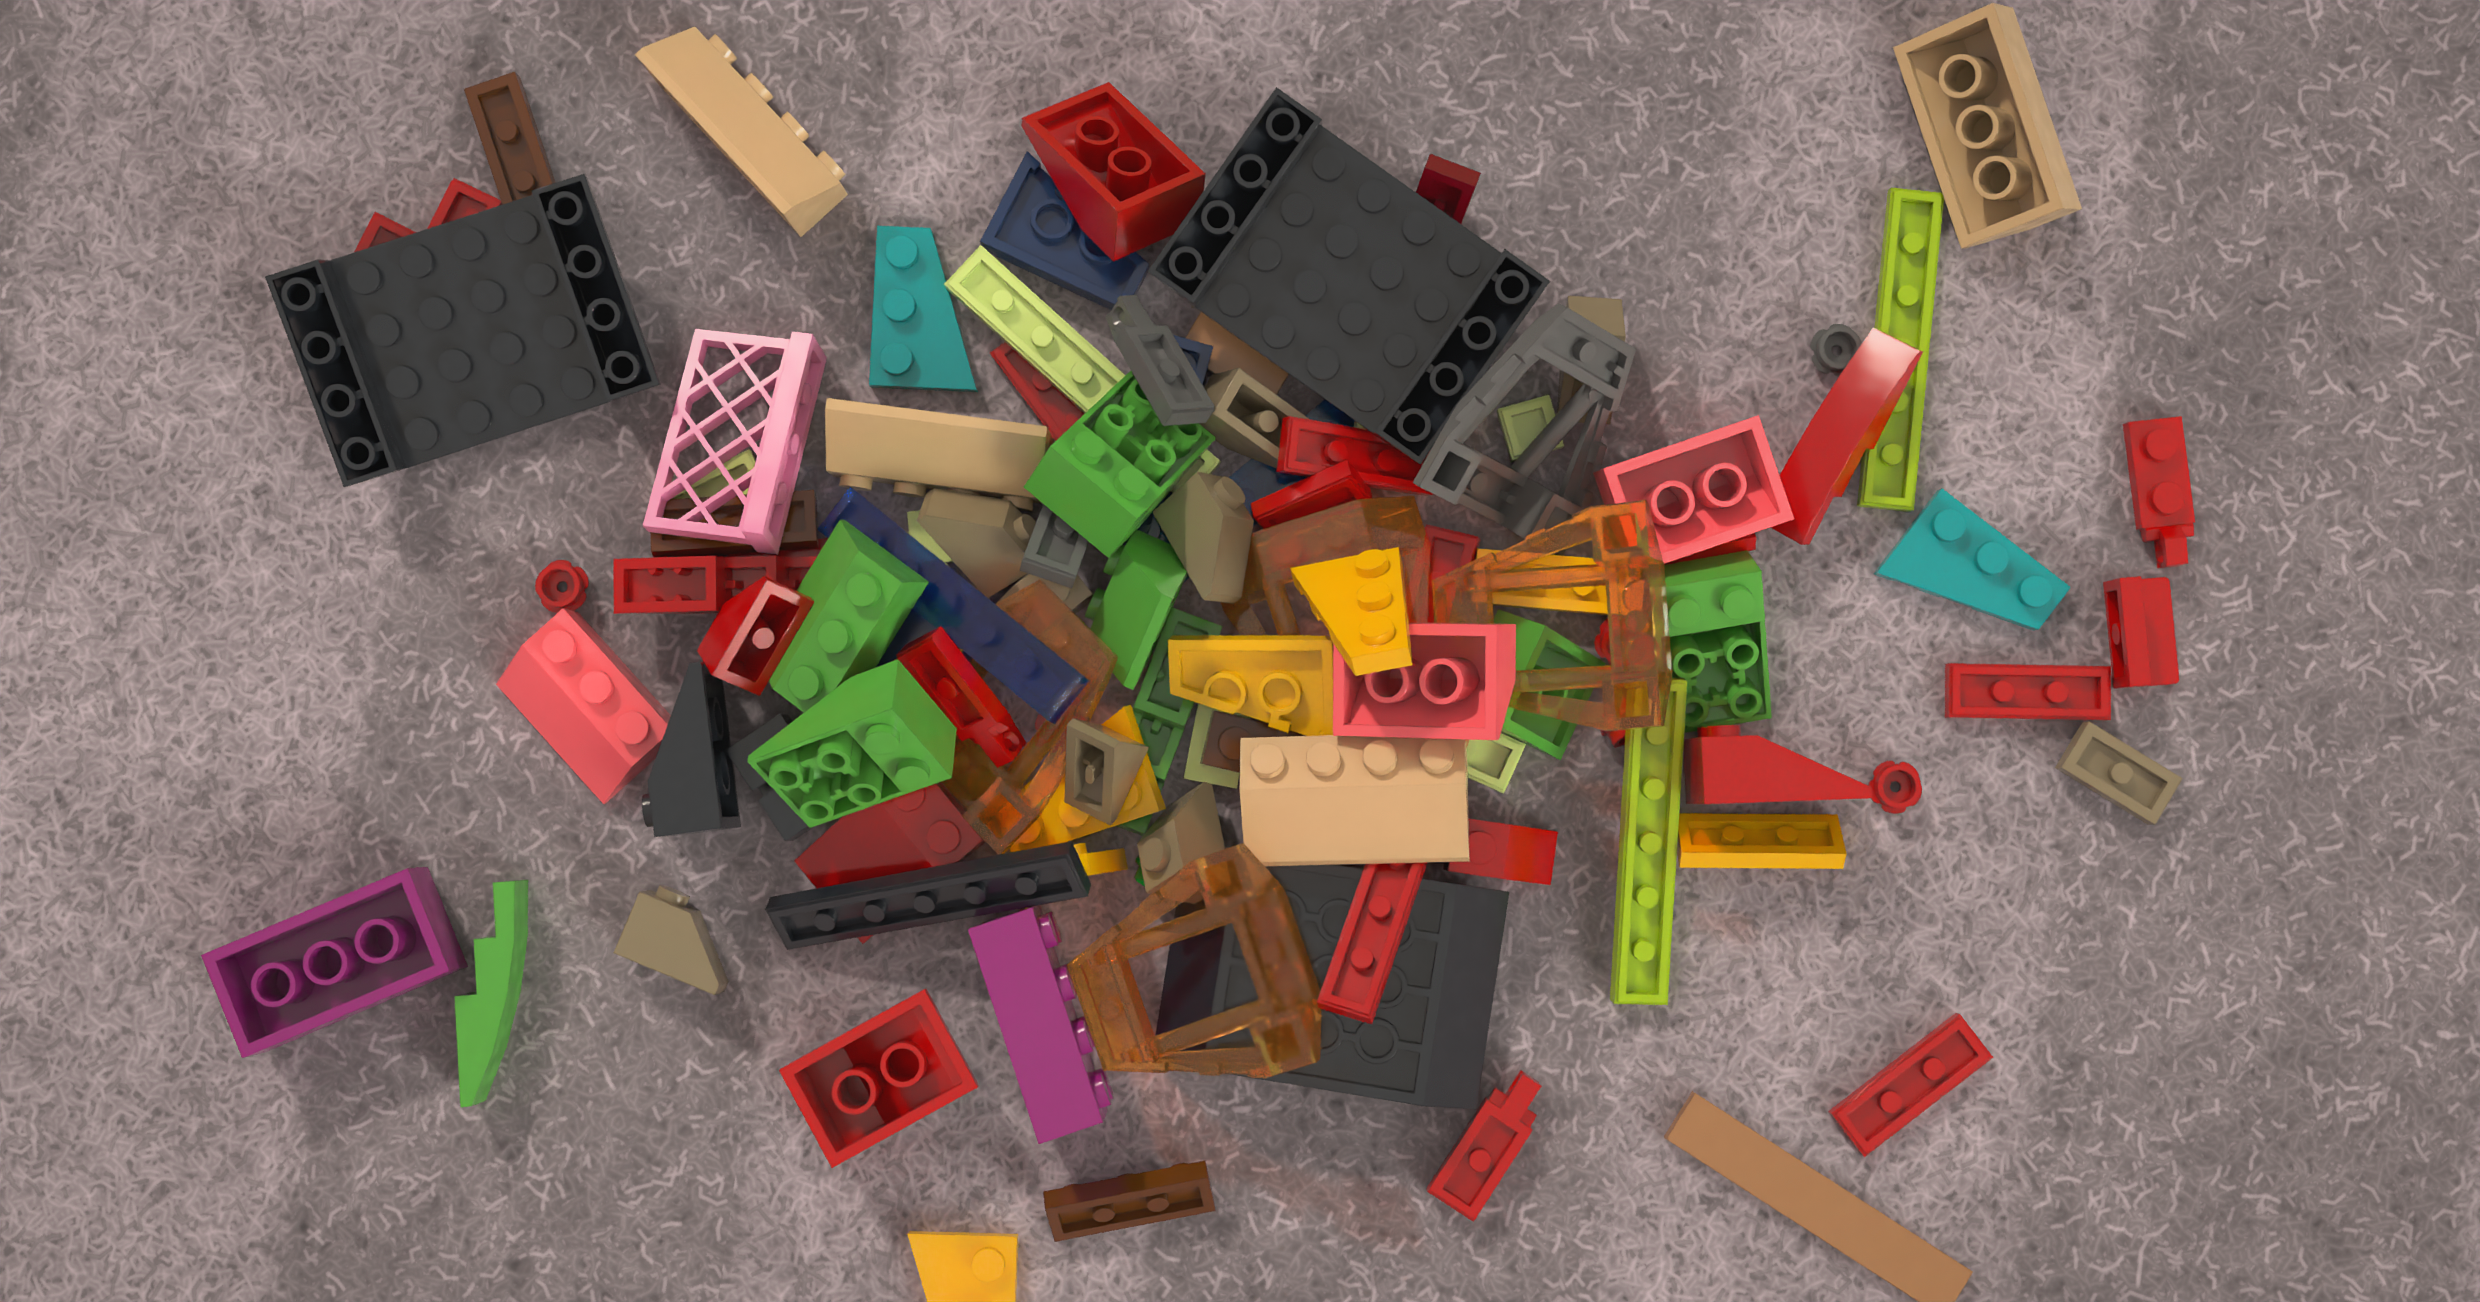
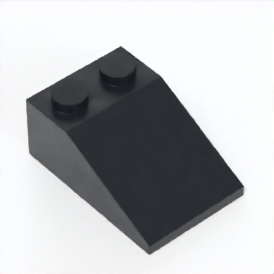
M704 662L689 663L648 779L649 794H643L642 796L644 822L647 827H653L654 837L679 836L741 827L734 765L725 751L731 746L724 683L723 680L711 675Z

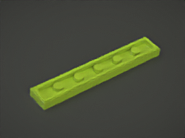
M1891 187L1887 193L1874 328L1923 351L1876 446L1874 449H1866L1862 456L1857 506L1905 512L1914 511L1944 203L1943 194L1939 192Z
M1629 677L1610 1000L1614 1004L1668 1005L1687 680Z

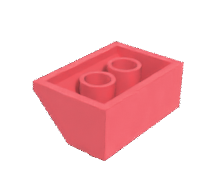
M1759 415L1614 464L1593 473L1610 524L1637 573L1794 519Z
M565 608L561 609L521 645L496 683L499 689L603 804H606L656 759L671 717L667 710L578 612Z
M1408 623L1412 666L1358 676L1354 675L1333 643V736L1499 740L1516 681V624Z

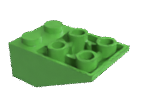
M1130 371L1049 447L1024 485V488L1099 551L1110 558L1140 527L1209 448L1216 437L1199 423L1163 426L1135 376Z
M1748 550L1656 566L1639 572L1642 607L1655 678L1687 680L1684 733L1697 731V728L1734 725L1772 718L1762 571Z
M897 659L848 678L748 755L747 762L807 826L812 828L952 778L957 728Z

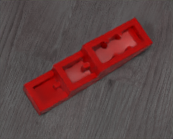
M1872 328L1815 413L1779 475L1794 519L1770 528L1801 545H1809L1833 497H1842L1865 450L1874 449L1923 351L1877 328Z
M688 556L613 559L614 614L718 613L725 602L763 576L797 590L817 556Z

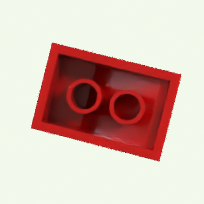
M1110 82L1022 117L1021 126L1081 230L1112 261H1116L1173 235L1204 191L1206 173Z
M1741 725L1697 728V738L1684 739L1686 804L1872 798V787L1758 735L1741 736Z
M939 782L841 817L798 856L794 862L816 888L962 862L989 839L946 787ZM874 935L858 937V939L864 944Z
M926 988L779 1069L831 1168L979 1087L977 1080Z

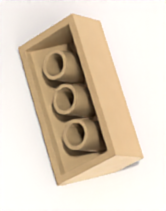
M1991 3L1893 47L1961 249L2024 232L2082 209L2012 7Z
M692 27L642 47L635 54L660 87L800 237L848 195L839 182L846 175L824 150L817 157L803 143L809 137L805 129L789 112H786L780 118L767 103L773 98L772 94L752 73L743 79L731 66L737 60V57L716 34L707 40L696 27Z
M832 398L826 399V471L833 477L840 478V487L872 491L873 482L893 484L894 494L916 498H925L926 489L936 488L1010 500L1019 511L1026 512L1032 511L1033 503L1043 504L1027 491L1024 485L1049 447L1054 443V439L1047 426Z
M1333 735L1241 738L1240 803L1246 867L1469 861L1466 739Z

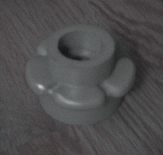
M1833 324L1828 330L1821 329L1813 336L1810 344L1811 350L1814 351L1812 362L1820 372L1824 374L1831 372L1839 377L1861 346L1862 341L1855 331L1843 324ZM1833 346H1838L1841 349L1840 355L1836 356L1832 353Z

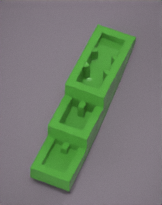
M1173 607L1133 707L1144 745L1149 747L1147 753L1160 792L1163 789L1195 704L1193 701L1170 694L1168 639L1172 635H1220L1223 627ZM1153 814L1116 826L1143 836L1148 829Z
M528 880L493 882L496 936L474 939L476 992L454 996L460 1107H470L486 1101L507 1047L521 992L528 938Z

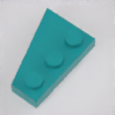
M877 226L869 386L871 388L978 392L950 292L944 285L946 277L931 228Z
M1943 488L1936 491L1873 573L1879 577L1917 588L1919 591L1971 607L1973 610L2033 631L2040 629L2071 588Z

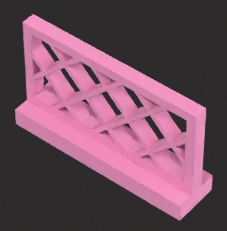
M695 329L643 522V527L648 532L752 545L757 552L778 555L827 360L813 334L792 332L790 339ZM708 347L730 349L735 356L734 360L710 376L703 369ZM738 350L746 351V352H744L743 354L740 355V353L738 352ZM767 353L783 355L779 370L761 382L749 367V365ZM744 369L755 386L730 403H727L717 387ZM701 375L704 380L698 383ZM774 389L771 398L768 393ZM712 391L723 407L696 425L690 417L692 405ZM763 397L770 406L767 418L747 431L736 414ZM731 418L742 435L715 453L704 436ZM688 424L691 429L685 432ZM761 439L760 446L758 447L755 442ZM699 440L710 457L683 474L677 466L679 454ZM751 446L757 455L755 466L752 470L734 481L723 464ZM716 468H719L729 485L702 503L691 485ZM675 473L677 479L672 482ZM747 488H749V489H748V493H747V497H746V496L743 494V491L746 490ZM686 489L697 507L678 520L663 518L667 501ZM735 496H738L744 505L739 527L718 525L710 513ZM705 517L708 523H701L699 521Z

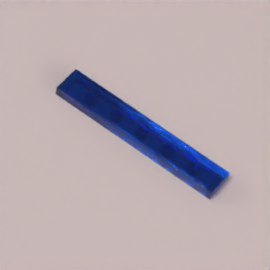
M852 487L846 491L817 530L829 538L839 520H846L929 581L913 609L934 627L942 626L958 647L1049 722L1056 724L1090 681Z

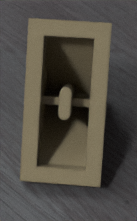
M1073 718L1067 724L1064 802L1111 826L1119 815L1149 747L1104 725Z

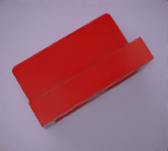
M2141 576L2117 578L2103 582L2113 689L2178 683L2179 671L2169 579L2167 577L2142 579Z

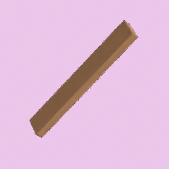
M1693 1091L1664 1135L1665 1139L1918 1302H1955L1973 1273L1970 1269Z

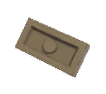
M2090 721L2081 723L2055 767L2147 825H2155L2183 779Z

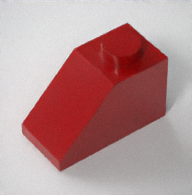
M763 576L722 605L699 645L697 652L712 676L760 696L813 606L814 600L807 595Z
M1469 819V861L1444 862L1443 870L1551 885L1558 831Z

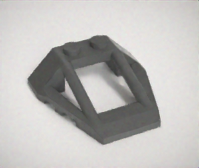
M1558 303L1537 318L1460 400L1413 483L1455 505L1459 503L1501 524L1523 539L1554 555L1563 556L1589 510L1593 492L1589 491L1587 486L1593 466L1602 465L1607 446L1601 443L1609 412L1618 411L1636 348ZM1539 359L1546 361L1584 383L1510 467L1464 444L1528 369ZM1588 411L1559 493L1557 494L1528 478Z

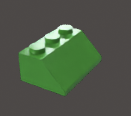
M839 520L796 590L811 597L814 600V604L769 680L772 689L804 713L848 678L875 668L929 581L846 520Z

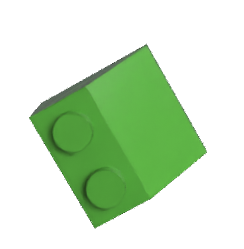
M1138 529L1131 535L1125 546L1122 545L1108 558L1103 572L1112 576L1106 591L1100 588L1096 589L1084 616L1093 621L1086 637L1087 643L1120 683L1134 690L1158 643L1171 608L1174 606L1187 576V571L1171 544Z
M1498 609L1491 624H1516V681L1501 733L1561 760L1605 662L1546 625Z

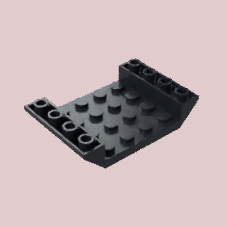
M1277 87L1148 270L1151 275L1197 310L1372 434L1418 464L1422 463L1432 449L1456 405L1483 377L1550 283V280L1506 249L1502 253L1324 128L1320 117Z
M586 174L532 190L533 195L339 258L332 260L317 259L265 276L343 487L407 469L661 385Z
M1225 846L1232 881L1196 904L1177 900L1152 1056L1206 1071L1418 1106L1477 1109L1509 891L1422 878L1372 1025L1320 1009L1317 1005L1319 994L1363 869L1342 865L1246 867L1244 850Z

